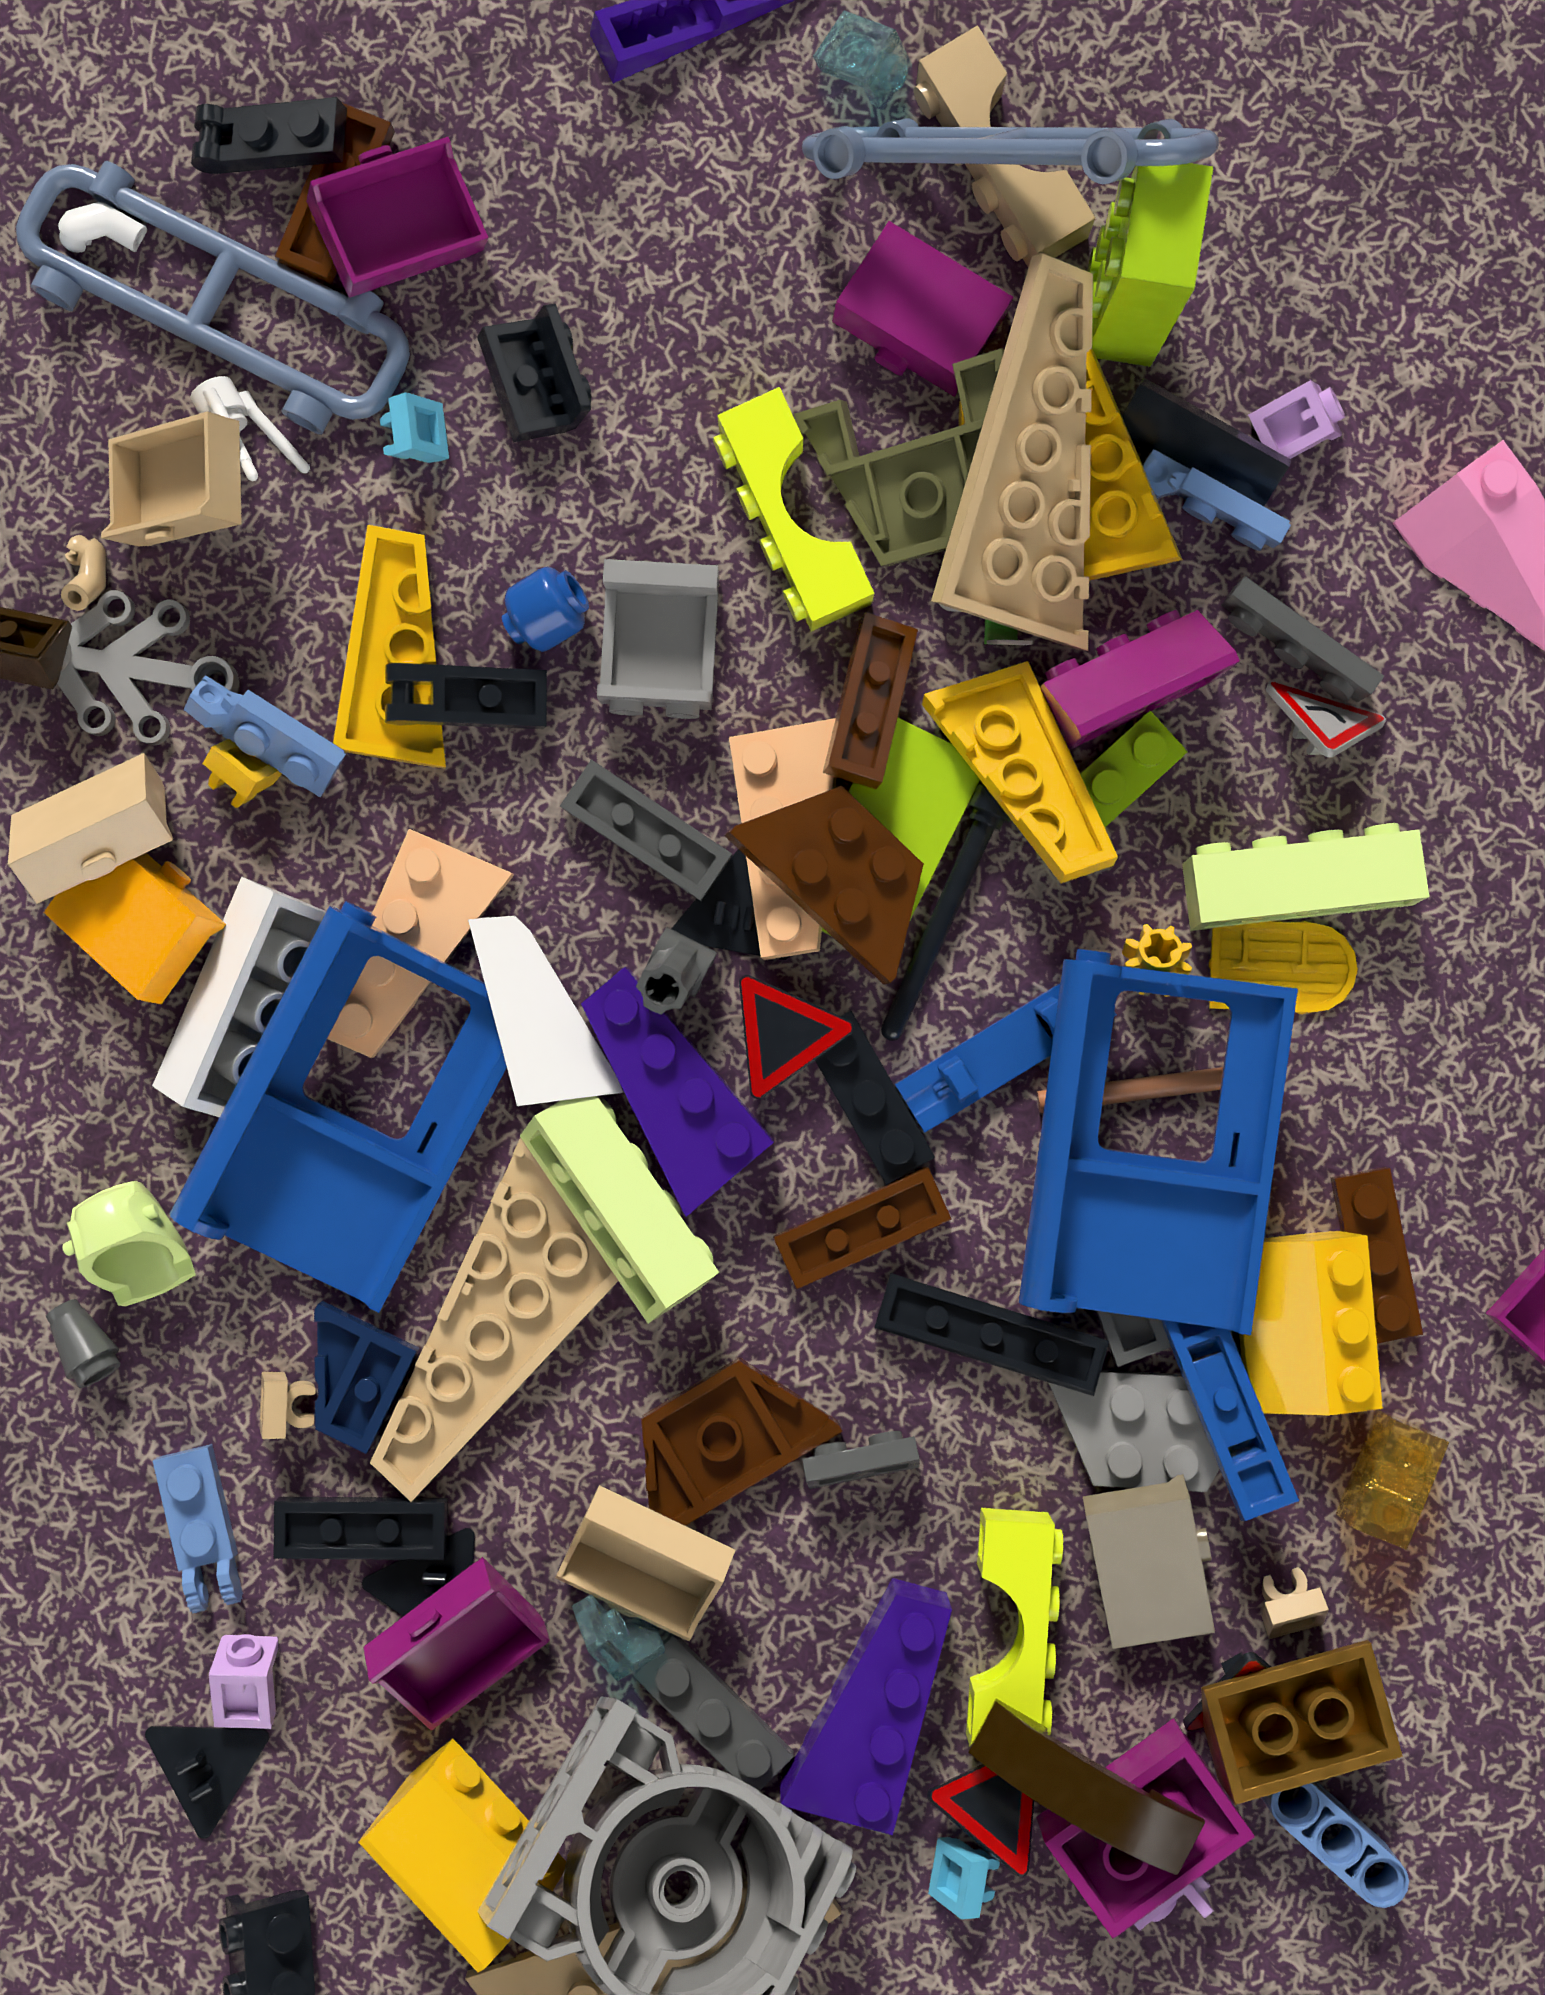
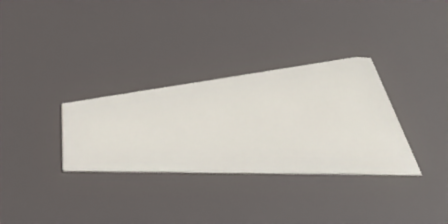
M516 916L468 919L517 1106L623 1093L615 1072L530 930Z

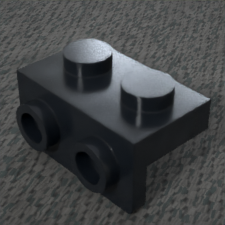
M556 304L543 305L534 319L484 326L481 329L477 339L513 442L561 434L576 429L591 410V389L586 377L579 372L573 354L572 333L569 326L562 322Z
M294 1890L245 1903L239 1895L226 1897V1917L219 1920V1938L224 1954H229L230 1975L223 1977V1995H315L309 1895L304 1890Z

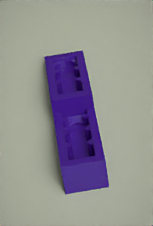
M629 0L595 11L590 36L614 84L794 0Z

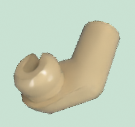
M76 535L69 540L66 546L70 551L65 554V558L68 563L80 566L78 575L63 587L61 598L67 607L80 611L85 609L106 588L107 552L102 543L97 539L88 540L82 535Z

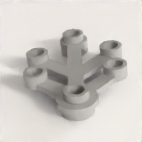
M110 590L99 598L97 606L71 623L72 631L60 678L57 682L77 711L78 723L84 731L95 736L106 735L113 729L116 717L110 706L95 700L77 670L99 673L132 720L135 736L148 745H159L166 741L170 734V723L163 714L151 708L132 679L187 688L193 691L205 676L210 677L213 673L221 672L226 678L224 687L237 693L239 688L238 674L232 665L219 657L206 656L200 658L191 666L137 656L164 636L180 635L188 628L190 623L189 612L182 604L175 600H164L158 603L153 610V615L103 650L82 647L110 624L113 626H124L134 617L135 605L132 599L121 591ZM114 599H122L125 603L124 613L117 618H111L107 612L109 603ZM170 608L178 609L180 620L177 625L165 627L162 622L164 612ZM101 708L105 713V721L100 727L91 728L88 723V715L92 710ZM149 718H157L161 724V729L156 736L147 738L143 733V725Z

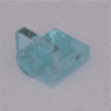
M845 10L813 55L820 71L862 87L870 103L880 110H883L894 93L901 89L906 81L907 74L912 68V63L896 29Z
M592 1594L572 1605L588 1652L617 1681L665 1652V1646L657 1626L636 1616L620 1615L615 1608L607 1611Z

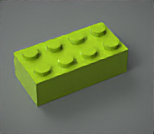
M1193 163L1173 166H1135L1131 178L1125 177L1120 180L1115 202L1110 203L1106 225H1102L1100 228L1097 246L1092 248L1087 272L1093 274L1092 350L1097 359L1151 367L1195 289L1213 166Z

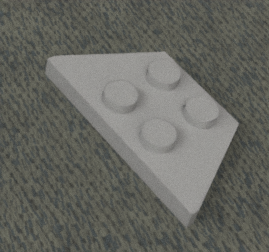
M1101 1370L1094 1396L1048 1383L1093 1486L1137 1488L1167 1483L1177 1475L1183 1474L1188 1491H1208L1220 1468L1182 1374Z

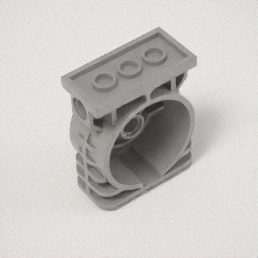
M601 1696L477 1912L487 1927L507 1939L514 1940L546 1961L575 1953L587 1974L606 1995H795L799 1980L794 1975L805 1954L812 1955L822 1942L828 1926V1922L824 1917L834 1897L841 1898L848 1890L856 1873V1865L851 1862L853 1850L850 1846L834 1839L823 1832L818 1826L799 1817L791 1809L775 1802L751 1785L715 1768L693 1764H679L674 1739L671 1734L637 1714L636 1710L620 1700ZM659 1752L662 1768L648 1771ZM605 1762L630 1777L608 1791L593 1806L583 1820L582 1809L606 1768L604 1766ZM686 1787H697L682 1816H664L649 1821L634 1831L619 1851L611 1870L609 1895L613 1914L620 1926V1930L603 1958L598 1946L609 1931V1926L602 1908L601 1878L611 1847L624 1829L637 1818L658 1808L678 1805ZM746 1815L749 1820L738 1844L746 1864L748 1885L746 1902L738 1925L718 1950L696 1963L682 1967H672L657 1991L652 1990L668 1959H687L706 1952L726 1935L734 1923L741 1904L743 1885L739 1861L730 1843ZM575 1834L567 1855L563 1877V1897L540 1884L538 1880L542 1881L566 1837ZM676 1871H685L690 1879L688 1894L677 1903H668L664 1896L666 1880ZM566 1919L570 1934L555 1938L563 1921Z

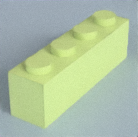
M1387 823L1367 827L1364 829L1365 836L1344 838L1343 830H1326L1308 835L1309 842L1287 844L1286 836H1273L1252 841V849L1231 851V845L1228 842L1199 846L1196 848L1197 855H1192L1182 864L1190 931L1413 906L1429 897L1420 830L1400 832L1398 823Z
M598 1096L562 1100L532 1118L520 1134L521 1139L648 1324L701 1289L719 1273L713 1264V1256L709 1247L702 1239L694 1236L681 1218V1211L677 1201L668 1191L662 1190L648 1170V1162L639 1147L629 1143L616 1124L615 1113L606 1100Z

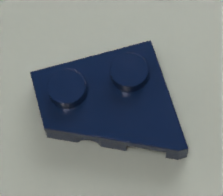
M321 1301L314 1310V1322H317L318 1355L314 1357L315 1381L318 1384V1399L315 1401V1430L367 1454L371 1450L420 1348Z

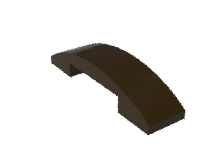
M997 1698L968 1753L1009 1784L1073 1825L1137 1859L1178 1875L1205 1824L1203 1818L1153 1789L1149 1793L1051 1737L1048 1735L1045 1726Z

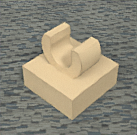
M262 1372L260 1432L262 1439H286V1421L297 1428H307L314 1425L313 1413L301 1414L292 1409V1402L296 1397L300 1395H315L316 1388L313 1383L297 1381L288 1386L285 1372Z
M1299 1567L1291 1571L1295 1590L1290 1594L1278 1592L1271 1575L1264 1576L1262 1594L1267 1602L1264 1604L1262 1619L1269 1639L1320 1626L1325 1622L1329 1609L1321 1588L1306 1591L1307 1578Z

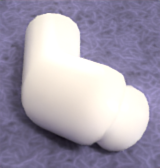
M96 202L68 210L58 223L60 242L69 251L76 253L84 252L86 245H91L92 240L107 236L136 252L147 232L145 225L103 202Z

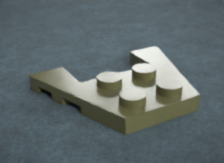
M1001 348L952 364L965 419L964 425L859 456L846 401L840 399L794 414L801 433L808 437L818 454L817 459L825 473L833 479L846 501L845 506L881 566L888 567L946 551L1004 349Z

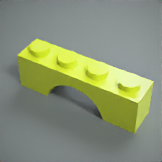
M778 387L719 414L718 426L720 434L713 437L714 445L725 469L736 466L744 484L736 488V492L748 519L752 520L759 517L767 536L759 541L772 571H775L782 567L791 586L783 590V595L794 620L798 622L806 619L812 632L871 605L874 591L852 543L824 541L809 535L795 524L785 509L781 496V487L787 471L803 453V436L781 388Z
M981 1508L977 1565L982 1578L1002 1588L1015 1602L1018 1610V1630L1011 1649L997 1665L983 1673L970 1677L966 1736L969 1746H971L996 1698L1045 1726L1048 1735L1051 1734L1052 1705L1050 1700H1044L1045 1678L1053 1679L1055 1675V1644L1047 1643L1049 1621L1057 1622L1059 1616L1058 1586H1051L1052 1564L1060 1565L1062 1562L1063 1533L1061 1529H1055V1524L1048 1512Z

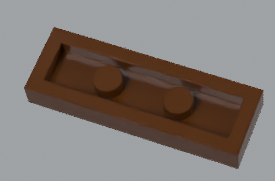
M344 103L343 105L347 108L343 162L312 165L275 254V258L279 263L331 286L337 274V269L306 202L310 181L361 165L358 159L360 154L385 145L390 146L395 133L391 122Z
M867 612L859 620L823 773L873 789H877L883 782L918 629Z
M926 1166L888 1185L877 1188L774 1235L773 1238L796 1289H799L950 1221L952 1218L929 1167Z
M1382 1167L1330 1177L1341 1231L1367 1235L1377 1344L1423 1335L1391 1169L1389 1167Z

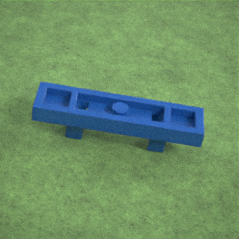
M1061 982L894 1084L924 1133L1051 1056ZM1036 1015L1041 1016L1049 1025L1053 1034L1051 1039Z
M1161 1320L1240 1520L1247 1521L1298 1502V1496L1230 1330ZM1218 1352L1217 1354L1193 1362V1360H1195L1196 1358Z

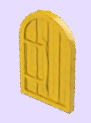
M1268 921L1212 928L1211 959L1209 960L1210 978L1297 988L1295 1012L1298 1014L1329 1010L1344 1001L1354 987L1358 971L1355 952L1346 937L1332 927L1307 921ZM1209 1001V1009H1229L1224 1003Z

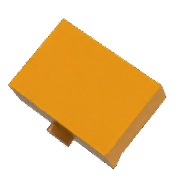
M147 853L115 867L112 872L95 880H87L55 895L43 912L137 1000L156 1004L164 1002L209 937L226 926V923L185 888L186 885H189L191 879L182 870L169 861H165L163 866H160Z

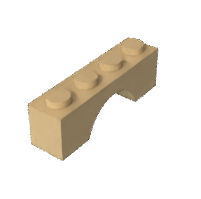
M977 25L919 60L916 79L917 86L914 87V95L923 114L928 119L936 116L942 127H991L990 113L1002 97L1007 72ZM965 164L975 180L972 183V190L976 201L986 214L992 211L995 212L1004 227L1001 230L1003 244L1015 261L1023 258L1029 268L1032 256L1044 253L1056 258L1089 237L1096 218L1067 170L1039 172L1020 165Z

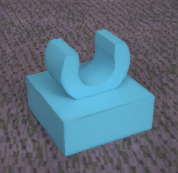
M407 392L388 398L390 412L385 413L380 418V426L392 429L394 444L383 447L384 454L400 459L412 458L427 463L449 459L443 404Z
M940 1837L937 1840L928 1894L960 1919L980 1918L982 1902L992 1900L995 1891L986 1885L987 1872L989 1869H999L1000 1862L983 1850H974L960 1839Z

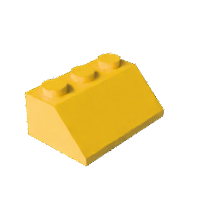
M1329 1231L1264 1238L1251 1335L1239 1334L1241 1360L1264 1414L1330 1416L1383 1409L1367 1235Z
M451 1739L409 1774L358 1843L478 1973L484 1970L512 1940L487 1927L477 1911L529 1820L486 1775L475 1760L454 1739ZM559 1853L555 1856L542 1881L538 1880L540 1884L551 1891L556 1887L565 1869L566 1860Z

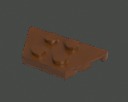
M839 786L736 825L727 831L724 836L883 985L891 983L896 978L924 863L844 787Z
M739 1357L642 1415V1436L646 1462V1491H648L649 1509L686 1526L843 1432L842 1427L837 1419Z

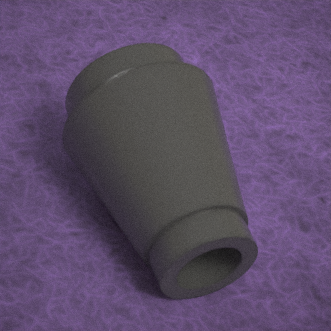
M77 1299L60 1304L46 1315L66 1378H74L79 1388L90 1386L104 1379L120 1367L121 1363L116 1356L119 1348L88 1312L81 1307Z

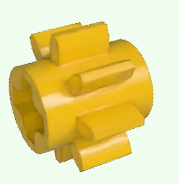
M1145 924L1140 934V942L1134 939H1126L1122 954L1129 960L1125 962L1124 967L1190 975L1192 967L1184 961L1189 957L1192 944H1181L1179 938L1174 934L1173 926H1169L1166 930H1152L1148 924Z

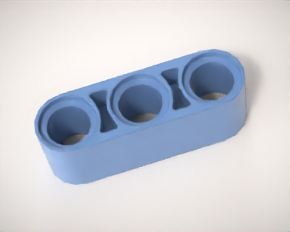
M1319 1782L1300 1786L1297 1797L1292 1801L1278 1802L1281 1792L1262 1797L1278 1823L1366 1902L1375 1907L1386 1908L1396 1905L1404 1898L1409 1885L1407 1870L1385 1841ZM1337 1823L1343 1824L1342 1830L1335 1838L1330 1840L1321 1839L1327 1827ZM1379 1862L1385 1863L1381 1873L1375 1877L1365 1878V1873L1370 1866Z

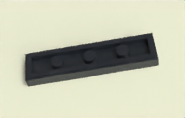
M890 1273L874 1327L884 1332L1090 1396L1095 1395L1109 1340Z

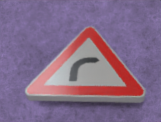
M1269 681L1266 687V692L1295 724L1292 734L1293 738L1308 739L1311 742L1306 750L1308 755L1334 757L1383 728L1386 722V718L1381 714L1276 681Z

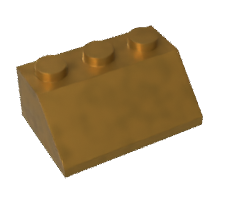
M1368 1640L1201 1687L1204 1730L1217 1778L1235 1805L1403 1757L1372 1644Z

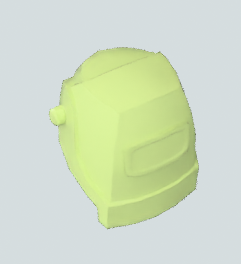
M132 1181L105 1189L72 1209L71 1221L67 1222L71 1240L63 1244V1251L68 1256L75 1254L79 1272L88 1282L112 1292L118 1306H128L153 1298L181 1285L196 1275L182 1237L167 1217L161 1205L141 1182Z

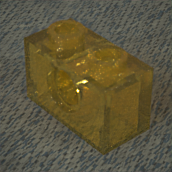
M1377 1409L1336 1514L1352 1528L1407 1550L1449 1442L1428 1429Z

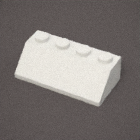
M241 877L223 919L226 926L218 931L152 1085L154 1088L183 1107L220 1117L326 911Z

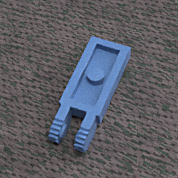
M210 1444L157 1457L153 1460V1465L178 1571H182V1588L186 1596L187 1607H189L190 1612L192 1611V1614L207 1610L209 1594L204 1584L200 1566L217 1562V1581L224 1603L230 1605L241 1602L243 1592L235 1562V1556L238 1552L213 1445Z

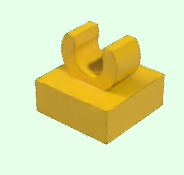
M230 739L212 746L202 763L212 771L208 780L210 788L214 790L226 783L237 792L231 802V805L235 808L249 802L257 793L272 786L282 775L279 770L243 752Z

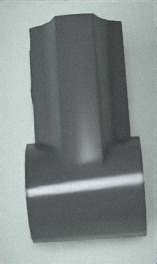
M668 927L665 928L636 985L643 996V1006L661 1015L669 1009H681L689 996L696 997L702 986L701 982L709 966H712L717 952Z

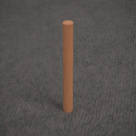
M1223 1067L1105 1082L1102 1105L1220 1090ZM1046 1090L1036 1091L1039 1113H1044Z

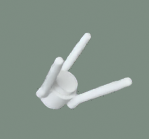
M218 376L206 380L192 391L190 398L199 414L208 411L238 420L240 431L247 425L245 416H249L300 472H309V464L257 407L249 391L238 393L232 380L227 376ZM240 438V466L248 480L256 481L258 473Z

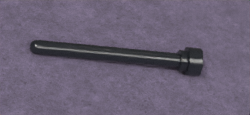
M977 785L968 806L973 810L969 819L973 820V824L882 1024L881 1033L889 1041L898 1040L906 1028L994 830L1000 832L1003 823L1009 824L1011 821L984 785Z

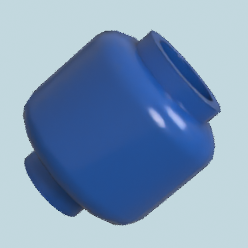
M547 566L538 569L506 590L505 606L507 613L502 615V622L510 637L517 644L520 645L526 642L532 648L544 652L584 628V612L589 609V603L580 584L570 572L565 570L560 573L554 568Z

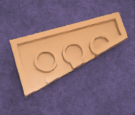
M836 718L729 737L741 823L836 788L837 777L823 773ZM746 857L761 958L769 960L820 951L822 927Z
M409 829L372 912L376 916L372 926L447 963L450 956L471 931L468 919L481 918L514 874ZM373 956L367 961L327 1039L374 1058L431 982L383 957Z

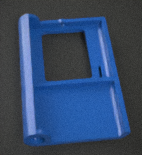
M345 901L341 910L329 906L180 1192L170 1212V1217L184 1228L201 1236L221 1240L224 1236H227L361 1300L370 1309L379 1313L507 1066L485 983L372 926L376 919L375 915ZM373 956L383 957L466 999L471 1008L407 1134L399 1139L391 1138L308 1097L303 1088L304 1082L367 961Z
M1077 949L1075 960L1064 959L1019 1303L1026 1307L1050 1312L1072 1313L1077 1308L1216 1327L1232 1330L1239 1334L1251 1335L1298 989L1110 965L1112 953ZM1123 991L1221 1002L1230 1009V1022L1211 1156L1205 1161L1198 1162L1102 1148L1098 1143L1117 996Z

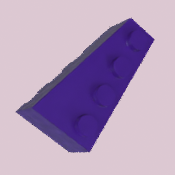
M624 967L583 1001L581 1005L685 1217H687L772 1145L774 1139L666 1012L661 1015L643 1006V996L636 987L639 980L629 968Z
M894 1578L891 1579L857 1641L853 1653L844 1669L841 1670L831 1689L830 1695L816 1720L813 1721L802 1746L780 1782V1804L788 1808L893 1835L952 1612L947 1592Z

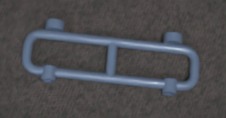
M904 118L884 123L881 127L841 126L812 134L803 140L802 152L807 159L815 161L818 170L830 179H839L853 175L860 170L864 162L1082 166L1085 174L1092 181L1099 184H1109L1127 177L1135 166H1173L1208 158L1218 149L1219 138L1211 130L1183 128L1174 119H1164L1150 123L1144 128L919 127L914 120ZM1159 131L1163 133L1165 139H1157Z
M109 161L103 162L98 173L76 164L58 165L45 172L35 184L20 212L16 225L17 243L24 256L39 267L30 286L46 300L68 311H73L84 289L291 392L281 412L292 422L319 435L323 434L333 414L352 420L369 418L380 412L388 403V398L392 397L407 367L410 356L409 343L401 326L388 316L380 313L384 302L373 292L368 291L349 298L132 190L135 179L127 171ZM67 188L80 189L89 193L98 202L106 203L118 211L121 209L218 257L188 314L185 315L42 243L39 232L57 196ZM240 268L339 317L343 323L364 334L371 333L381 338L387 346V355L368 391L360 396L346 395L209 327L238 269Z

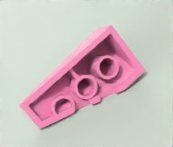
M1502 440L1395 520L1393 525L1425 568L1439 578H1445L1469 595V599L1482 608L1492 611L1512 625L1516 632L1545 651V499L1534 480L1504 440Z

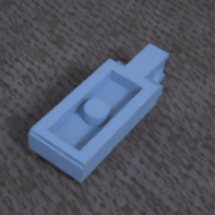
M1154 449L1143 465L1157 499L1175 494L1184 498L1186 501L1182 508L1187 513L1209 524L1213 522L1215 517H1218L1235 527L1231 534L1233 538L1252 549L1261 551L1265 544L1275 548L1282 542L1291 526L1289 524L1290 521L1199 470L1193 467L1190 470Z
M205 676L195 687L184 707V711L205 728L212 727L219 735L223 734V737L235 742L238 748L246 754L255 756L264 763L271 765L285 775L292 783L306 788L318 797L323 795L346 755L343 749L250 690L241 695L228 690L208 676Z

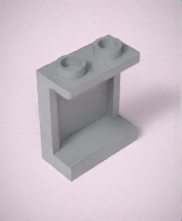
M604 559L603 583L606 591L600 684L597 685V698L600 704H610V713L628 716L643 715V706L666 707V716L681 719L699 718L700 709L712 710L719 594L718 565Z

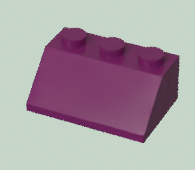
M1176 609L1149 622L1146 626L1150 633L1130 642L1127 634H1123L1100 645L1095 649L1099 657L1079 666L1076 658H1073L1045 672L1048 681L1043 683L1040 688L1066 745L1071 750L1147 714L1150 710L1153 711L1216 681L1240 662L1236 651L1198 610L1181 617Z
M1174 1718L1105 1768L1148 1793L1151 1789L1157 1791L1205 1820V1824L1178 1875L1148 1864L1107 1844L1049 1809H1046L1036 1817L1044 1843L1112 1939L1255 1837L1216 1777Z

